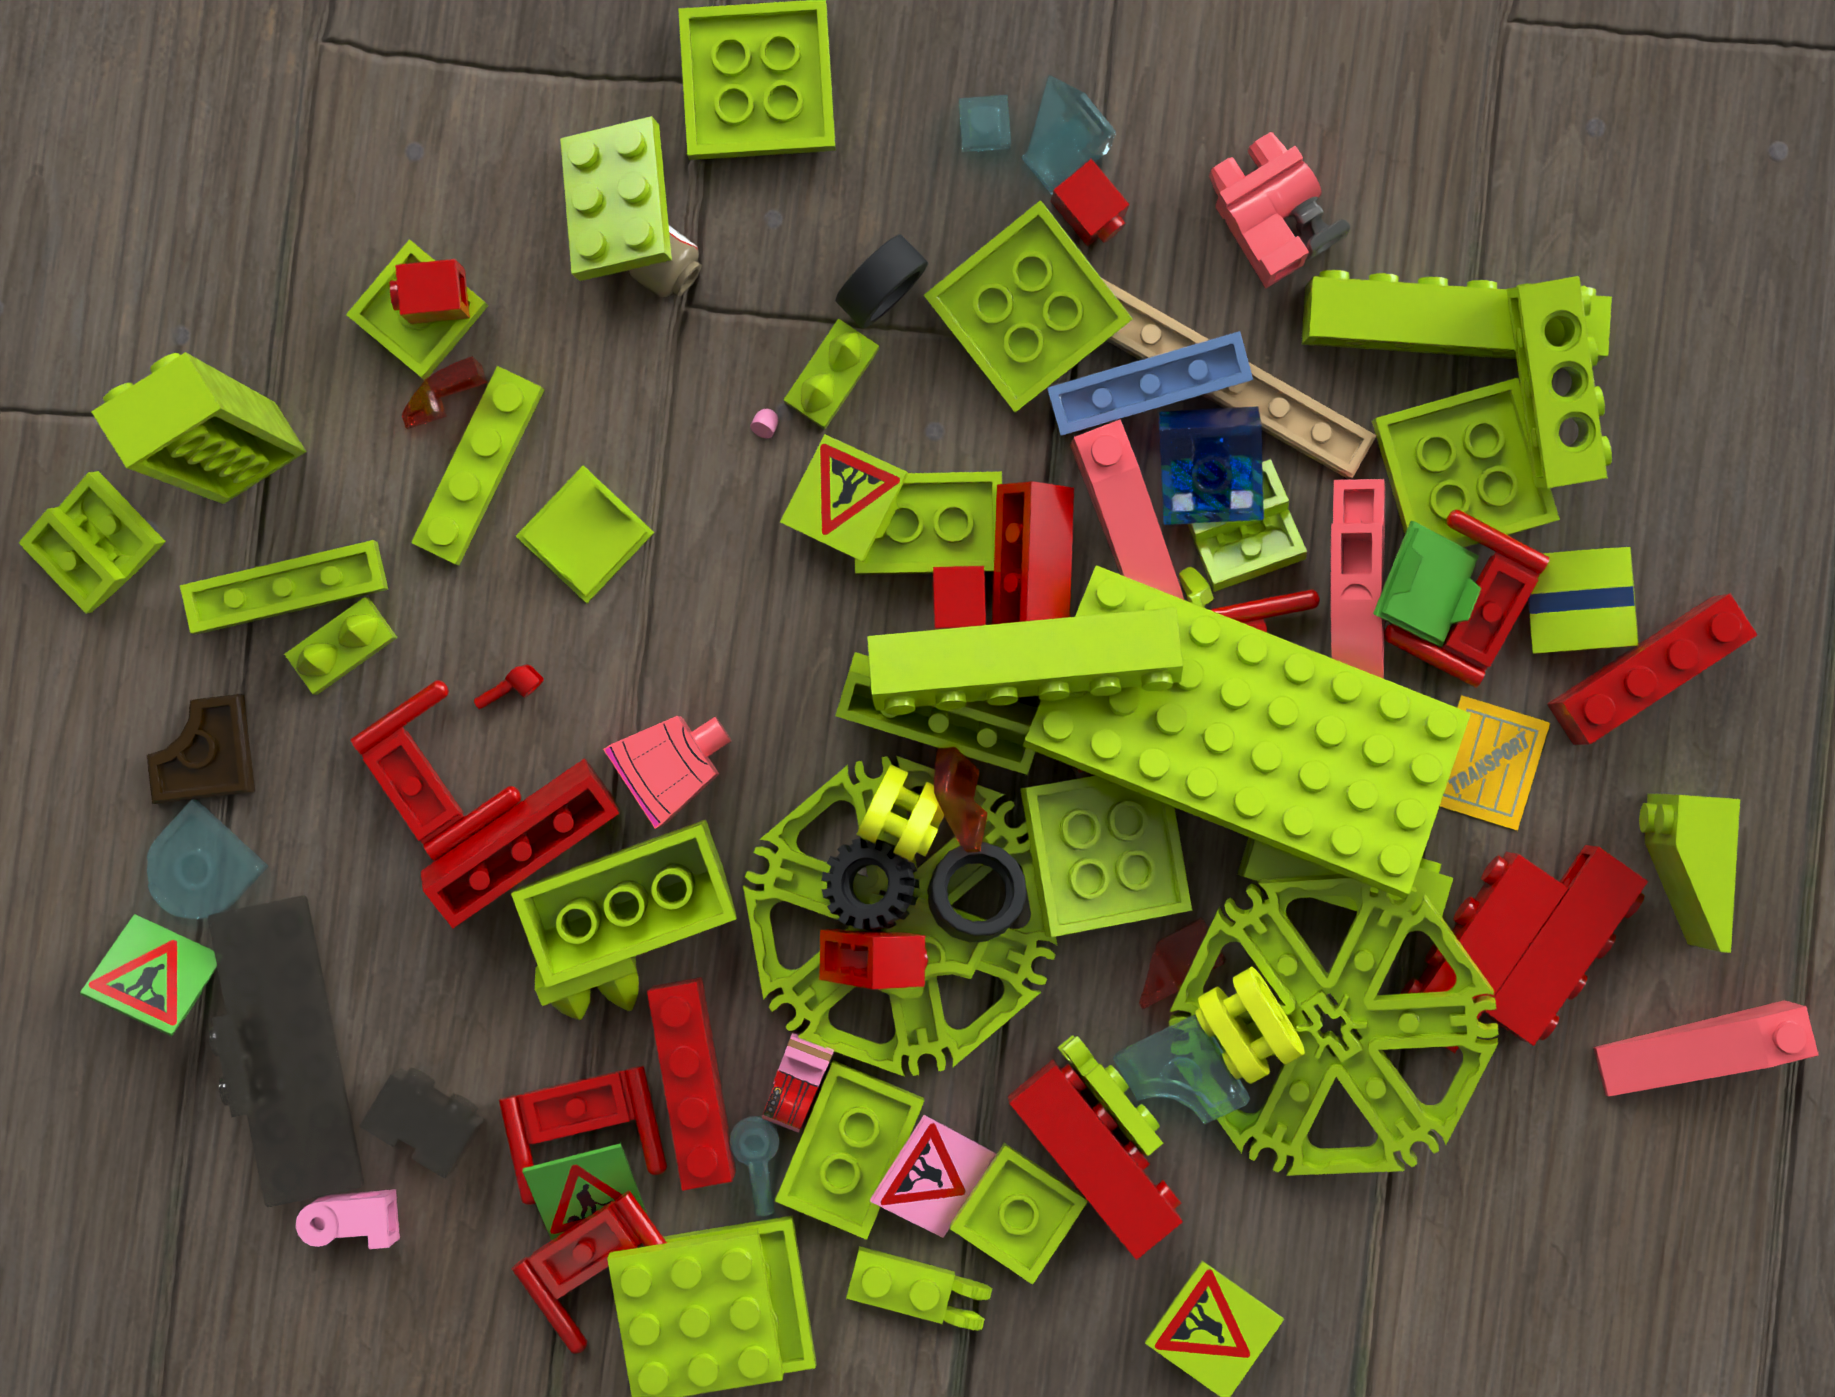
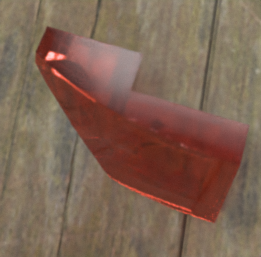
M471 356L427 377L413 394L401 414L405 428L410 429L447 417L441 400L442 397L487 383L481 363Z
M956 747L939 748L935 762L934 794L962 848L967 853L980 852L988 815L974 801L980 770Z
M1202 917L1157 942L1139 1001L1142 1010L1180 990L1209 929ZM1220 951L1212 970L1225 964L1226 958L1222 951Z

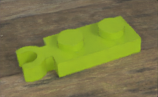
M1070 1036L1057 1047L1063 1057L1076 1070L1096 1100L1101 1102L1114 1118L1122 1133L1129 1141L1135 1144L1142 1154L1149 1156L1163 1144L1155 1133L1160 1128L1159 1123L1144 1105L1140 1104L1138 1107H1134L1124 1094L1129 1089L1128 1084L1112 1065L1104 1069L1094 1059L1078 1036Z

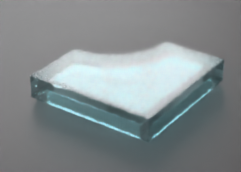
M1196 1014L1118 1051L1113 1057L1114 1062L1138 1101L1151 1097L1174 1099L1192 1109L1204 1124L1247 1105L1250 1100V1096L1240 1079H1235L1228 1070L1222 1057L1223 1051L1214 1036L1209 1037L1197 1020Z

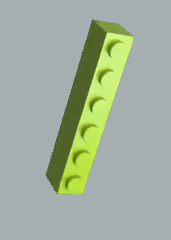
M1324 270L1319 273V277L1313 276L1305 286L1302 345L1516 359L1507 289H1497V282L1474 280L1467 282V287L1448 286V279L1442 277H1422L1418 279V283L1398 282L1399 276L1386 273L1371 274L1368 280L1349 279V272ZM1519 284V285H1517L1516 287H1518V286H1524V285H1529V284ZM1587 287L1591 301L1590 315L1585 316L1587 334L1595 339L1599 362L1608 357L1612 297L1596 296V289ZM1552 318L1545 326V337L1550 344L1557 346L1563 340L1565 330L1563 324L1558 319Z
M1176 607L867 636L871 691L875 710H885V713L890 715L908 714L915 711V707L936 705V708L940 710H956L965 707L967 702L987 700L990 705H1009L1017 702L1018 697L1038 695L1041 700L1056 701L1067 698L1070 692L1090 691L1095 696H1109L1119 693L1121 688L1142 686V689L1145 691H1162L1171 688L1173 683L1181 682L1183 672Z

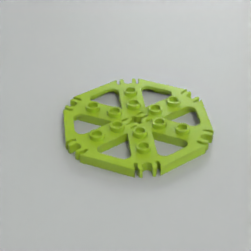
M888 756L881 757L883 773L880 777H868L864 771L863 761H858L855 765V774L860 782L854 785L848 774V764L759 839L770 841L779 850L775 853L771 848L765 846L755 848V854L764 856L769 861V870L762 875L747 871L745 878L755 884H764V890L751 889L745 884L743 889L763 1000L770 992L777 988H782L783 993L778 994L772 999L769 1009L773 1012L783 1003H789L796 1009V1016L786 1024V1029L788 1031L797 1029L805 1018L810 1021V1024L803 1032L799 1033V1038L824 1048H831L834 1052L905 1077L901 1066L903 1055L909 1056L908 1065L913 1076L919 1075L917 1061L925 1053L931 1054L936 1058L938 1071H944L946 1059L942 1049L948 1047L953 1058L952 1066L954 1067L1041 993L1040 990L1030 989L1022 984V982L1027 978L1031 983L1044 985L1047 978L1032 971V961L1039 956L1054 960L1056 954L1050 948L1036 946V941H1050L1056 946L1058 945L1056 937L1045 936L1029 839L1019 844L1017 841V837L1023 836L1028 832L1026 821L1017 828H1009L1004 822L1005 814L1015 804L1011 800L1004 802L994 813L990 811L991 806L998 798L1005 794L896 756L899 768L908 772L903 787L910 790L916 786L924 787L926 782H929L944 789V794L965 801L972 810L970 823L918 868L915 856L912 861L908 860L915 864L917 871L913 875L915 879L919 880V889L914 888L913 894L928 901L927 889L932 873L949 851L965 843L985 842L1004 849L1022 867L1031 913L1030 919L1025 926L1017 929L1009 927L1005 933L990 940L976 970L999 977L1003 982L1004 992L996 1003L966 1028L954 1029L946 1023L937 976L926 980L925 987H915L904 1002L890 996L896 1031L894 1037L886 1043H876L839 1030L830 1023V1008L856 986L819 980L820 951L798 969L791 970L783 967L777 957L770 913L776 903L786 901L836 920L840 918L838 915L830 912L827 907L831 904L830 900L823 898L822 889H827V882L821 881L823 872L829 873L831 866L823 860L801 852L797 845V837L803 828L830 805L839 800L848 801L855 807L860 828L890 764H892ZM893 804L890 812L908 820L907 811ZM883 830L880 831L877 838L893 845H897L899 838ZM979 863L967 864L957 869L950 877L947 887L950 904L952 905L993 869ZM877 865L866 866L868 877L857 873L853 882L854 893L864 904H874L884 897V895L879 894L880 890L887 892L888 878L885 872ZM952 907L962 918L974 922L988 920ZM849 925L845 930L882 932L884 928H881V931H869L853 928V926Z
M1342 874L1260 879L1258 884L1266 891L1269 898L1264 900L1261 890L1256 885L1250 884L1247 886L1246 892L1252 899L1253 906L1250 909L1243 910L1236 905L1231 897L1227 899L1224 905L1226 913L1235 922H1231L1224 916L1219 906L1172 1004L1170 1012L1180 1010L1191 1013L1177 1012L1171 1015L1169 1020L1170 1027L1184 1026L1191 1035L1188 1039H1177L1172 1043V1051L1178 1053L1174 1058L1177 1065L1241 1154L1245 1143L1253 1136L1249 1159L1255 1161L1261 1149L1271 1148L1277 1153L1273 1165V1171L1279 1172L1284 1168L1287 1155L1294 1156L1293 1163L1287 1169L1286 1176L1405 1171V1164L1398 1159L1395 1152L1401 1151V1156L1405 1163L1414 1167L1417 1165V1156L1411 1150V1145L1417 1141L1426 1143L1434 1154L1439 1151L1438 1137L1431 1129L1435 1130L1443 1138L1445 1145H1447L1498 1045V1038L1490 1040L1477 1038V1036L1493 1038L1499 1035L1497 1023L1483 1024L1477 1019V1015L1481 1011L1496 1009L1495 998L1491 996L1473 998L1481 994L1494 995V989L1425 893L1422 903L1415 911L1411 910L1417 896V888L1413 886L1410 894L1405 899L1394 900L1387 892L1378 889V893L1371 892L1372 886ZM1343 895L1353 899L1357 905V915L1328 973L1287 917L1286 908L1294 899ZM1412 931H1422L1432 939L1457 977L1455 985L1450 990L1444 992L1377 995L1406 935ZM1229 942L1241 943L1282 1000L1278 1001V1003L1295 1028L1305 1051V1054L1286 1065L1283 1064L1264 1105L1255 1113L1241 1111L1214 1075L1211 1063L1214 1058H1223L1222 1053L1225 1052V1049L1216 1035L1209 1037L1205 1033L1195 1014V1010L1200 1008L1198 997L1204 994L1205 982L1221 949ZM1331 993V995L1338 1003L1337 1005L1333 1003L1328 994ZM1248 1011L1240 1014L1254 1039L1257 1040L1262 1037V1033ZM1322 1011L1332 1019L1340 1016L1344 1019L1341 1024L1342 1039L1332 1031H1327L1324 1034L1320 1031L1323 1026ZM1353 1029H1357V1031L1361 1035L1360 1038H1358ZM1458 1046L1463 1053V1061L1443 1100L1435 1105H1426L1417 1099L1383 1050ZM1192 1050H1193V1052H1194V1053L1188 1054V1055H1180V1054L1188 1053V1052H1190V1051H1192ZM1336 1077L1378 1134L1376 1141L1372 1145L1367 1147L1317 1148L1310 1143L1307 1134Z

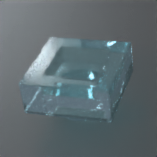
M1008 95L958 99L962 152L1011 148Z

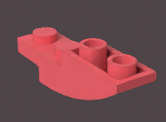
M1334 480L1333 524H1331L1332 659L1384 679L1385 620L1373 613L1385 586V480Z

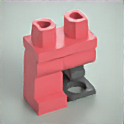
M1269 132L1249 146L1248 153L1257 165V170L1245 176L1234 158L1231 157L1213 167L1209 175L1214 190L1218 195L1215 208L1221 217L1225 219L1230 231L1265 288L1270 287L1302 267L1305 260L1312 259L1346 238L1350 231V225L1344 219L1338 220L1332 225H1327L1323 222L1322 215L1324 211L1316 203L1322 193L1317 178L1308 165L1302 161L1303 156L1297 147L1294 146L1287 150L1272 132ZM1287 217L1295 218L1299 236H1294L1284 219Z

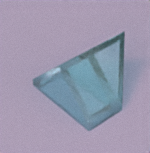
M1049 75L1028 151L1022 156V159L1052 195L1053 190L1091 158L1096 162L1111 150L1116 130L1084 92Z

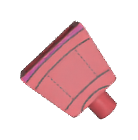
M675 716L617 741L603 750L656 829L667 824L719 775L708 756L730 743L731 739L716 716L694 731L690 730L681 716Z

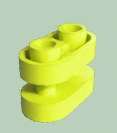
M890 764L856 835L875 844L880 831L883 830L899 838L893 853L912 861L916 852L926 856L950 803L941 800L945 790L929 782H926L920 795L903 787L908 772ZM893 804L910 812L909 819L907 820L890 812Z
M1250 967L1233 977V984L1237 993L1228 997L1221 988L1215 987L1198 997L1200 1008L1195 1010V1014L1205 1033L1209 1037L1216 1035L1225 1049L1222 1057L1233 1077L1237 1080L1243 1077L1248 1083L1252 1084L1270 1074L1269 1065L1266 1060L1267 1057L1275 1053L1278 1059L1286 1065L1304 1055L1305 1051L1295 1028L1266 982L1256 969ZM1245 1011H1248L1263 1035L1257 1040L1254 1039L1240 1016Z

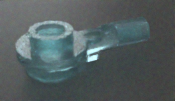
M749 1116L743 1118L734 1126L730 1135V1148L739 1162L748 1165L755 1215L767 1216L775 1212L768 1161L775 1156L779 1148V1134L772 1122L762 1119L761 1116Z

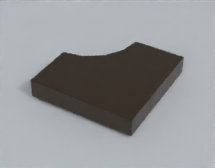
M244 694L190 700L189 718L181 735L167 748L147 755L152 804L255 792Z

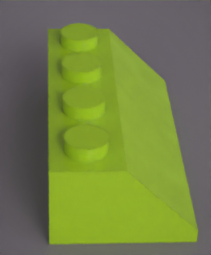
M706 819L525 884L511 893L546 988L737 919L724 868Z

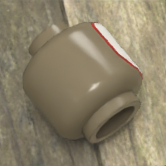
M669 226L672 260L628 270L629 275L661 298H667L673 294L679 297L682 296L694 283L702 268V265L697 262L699 257L698 247L671 226Z

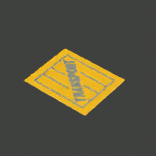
M1461 695L1457 708L1469 712L1471 715L1440 807L1518 831L1550 722Z

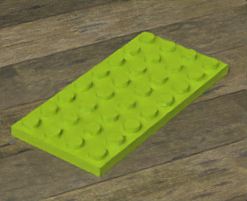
M1096 565L1075 617L1176 607L1183 658L1181 682L1173 683L1171 688L1162 691H1145L1142 689V686L1121 688L1119 693L1109 696H1095L1090 691L1070 692L1067 698L1061 700H1041L1023 747L1405 899L1411 892L1471 713Z

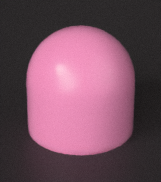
M762 409L756 413L750 428L756 435L762 438H771L778 426V416L771 409Z

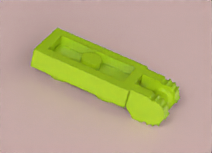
M859 1246L846 1299L940 1324L946 1321L957 1327L978 1331L982 1330L985 1318L970 1310L948 1306L951 1290L975 1300H988L991 1297L993 1288L978 1281L956 1276L955 1271Z

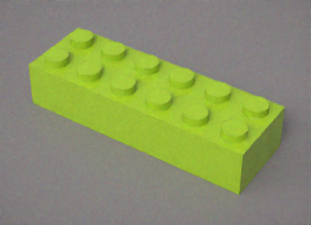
M186 352L182 355L173 353L161 358L151 366L150 371L152 374L134 385L133 383H125L110 390L103 397L105 403L91 411L127 469L225 504L306 453L303 445L274 401Z

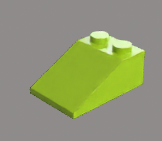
M1648 794L1647 803H1643L1640 809V830L1642 833H1645V845L1687 944L1718 952L1731 953L1740 799Z

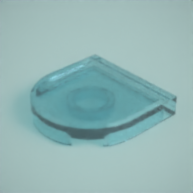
M191 800L155 839L147 854L148 888L152 897L160 907L170 914L190 919L208 918L226 911L268 868V865L198 800Z

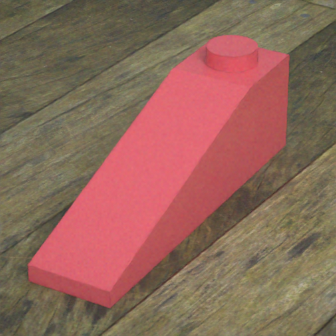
M1121 419L1074 437L1070 447L1120 574L1185 600L1139 465Z
M1785 1000L1593 1047L1605 1095L1608 1097L1765 1069L1819 1056L1807 1007Z

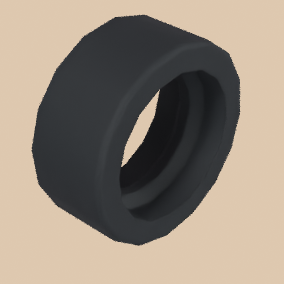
M899 234L884 243L861 264L839 290L835 302L861 328H866L882 317L909 291L926 270L928 261Z
M985 842L965 843L949 851L934 869L927 889L929 909L937 925L951 937L969 943L989 941L1005 933L1021 914L1027 896L1025 876L1017 861L1004 849ZM979 863L991 867L1000 875L1005 884L1006 899L1003 908L996 916L986 921L974 922L962 918L953 910L948 900L947 887L950 877L957 869L967 864Z

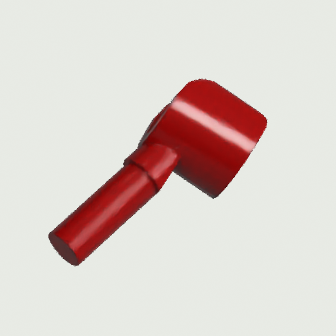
M531 665L515 667L499 685L476 697L474 703L478 709H482L508 694L513 688L523 698H526L544 682V678Z

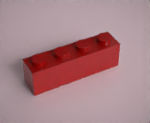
M1033 481L997 484L992 625L1070 617L1074 487Z
M1731 593L1710 597L1639 643V646L1628 650L1547 703L1573 745H1590L1758 634Z
M585 758L421 870L423 892L452 929L617 816L619 811L613 795Z
M1585 845L1560 880V883L1565 885L1568 890L1495 994L1496 1009L1484 1010L1483 1014L1530 1045L1534 1046L1539 1039L1543 1041L1548 1038L1559 1022V1016L1556 1014L1566 999H1574L1584 988L1588 979L1585 972L1595 958L1601 959L1613 946L1616 940V935L1613 932L1624 917L1630 918L1641 906L1645 897L1641 892L1649 881L1602 848Z
M1506 852L1503 858L1499 855L1496 856L1482 874L1481 880L1485 884L1475 898L1471 896L1466 898L1453 917V921L1457 923L1452 930L1453 934L1494 989V995L1481 994L1474 996V999L1480 996H1495L1568 890L1565 885L1517 853ZM1433 944L1426 955L1425 962L1429 965L1419 980L1412 978L1404 986L1400 994L1444 992L1450 990L1455 985L1456 974L1435 944ZM1484 1010L1478 1013L1477 1019L1480 1018ZM1448 1046L1443 1048L1455 1054L1459 1047Z
M702 977L653 985L647 991L682 1191L732 1182L736 1174V1166Z
M1052 1059L1007 1096L1009 1104L1137 1260L1183 1223L1178 1212L1175 1210L1182 1203L1164 1180L1155 1185L1148 1177L1144 1169L1150 1163L1132 1141L1123 1146L1112 1131L1119 1125L1101 1102L1092 1107L1080 1092L1087 1088V1085L1072 1066L1068 1063L1061 1069Z

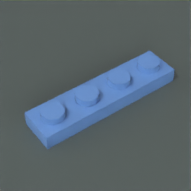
M1240 331L1050 386L1047 389L1060 435H1065L1253 380L1242 336Z

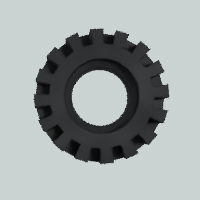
M862 838L852 840V845L843 844L837 849L840 852L837 857L830 856L826 863L831 866L829 873L823 872L821 880L827 882V889H822L823 898L830 900L831 904L827 906L830 912L840 917L838 920L845 925L869 931H881V928L890 929L897 925L896 921L898 919L905 920L910 914L907 908L909 905L915 906L918 897L913 896L914 888L919 889V880L915 879L913 875L917 871L915 864L893 853L896 845L879 839L876 840L875 844ZM869 865L879 866L888 878V889L885 896L874 904H864L856 897L853 889L856 874L862 868Z

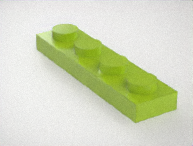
M499 366L496 367L415 533L412 544L458 566L460 565L542 397L544 389L541 386Z
M371 540L180 585L190 633L197 635L388 590L378 542Z

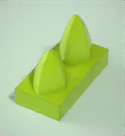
M838 318L784 398V403L825 430L879 351V345Z
M364 597L284 655L311 693L318 695L397 639V636L370 598Z
M636 956L549 988L545 987L538 966L535 967V991L541 1005L544 1006L551 1003L562 1014L577 1020H581L585 1015L590 1003V989L596 986L610 1002L627 1011L633 1010L637 1000L639 978L636 969Z

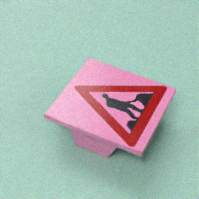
M923 1115L870 1201L944 1238L950 1228V1223L996 1156V1153Z

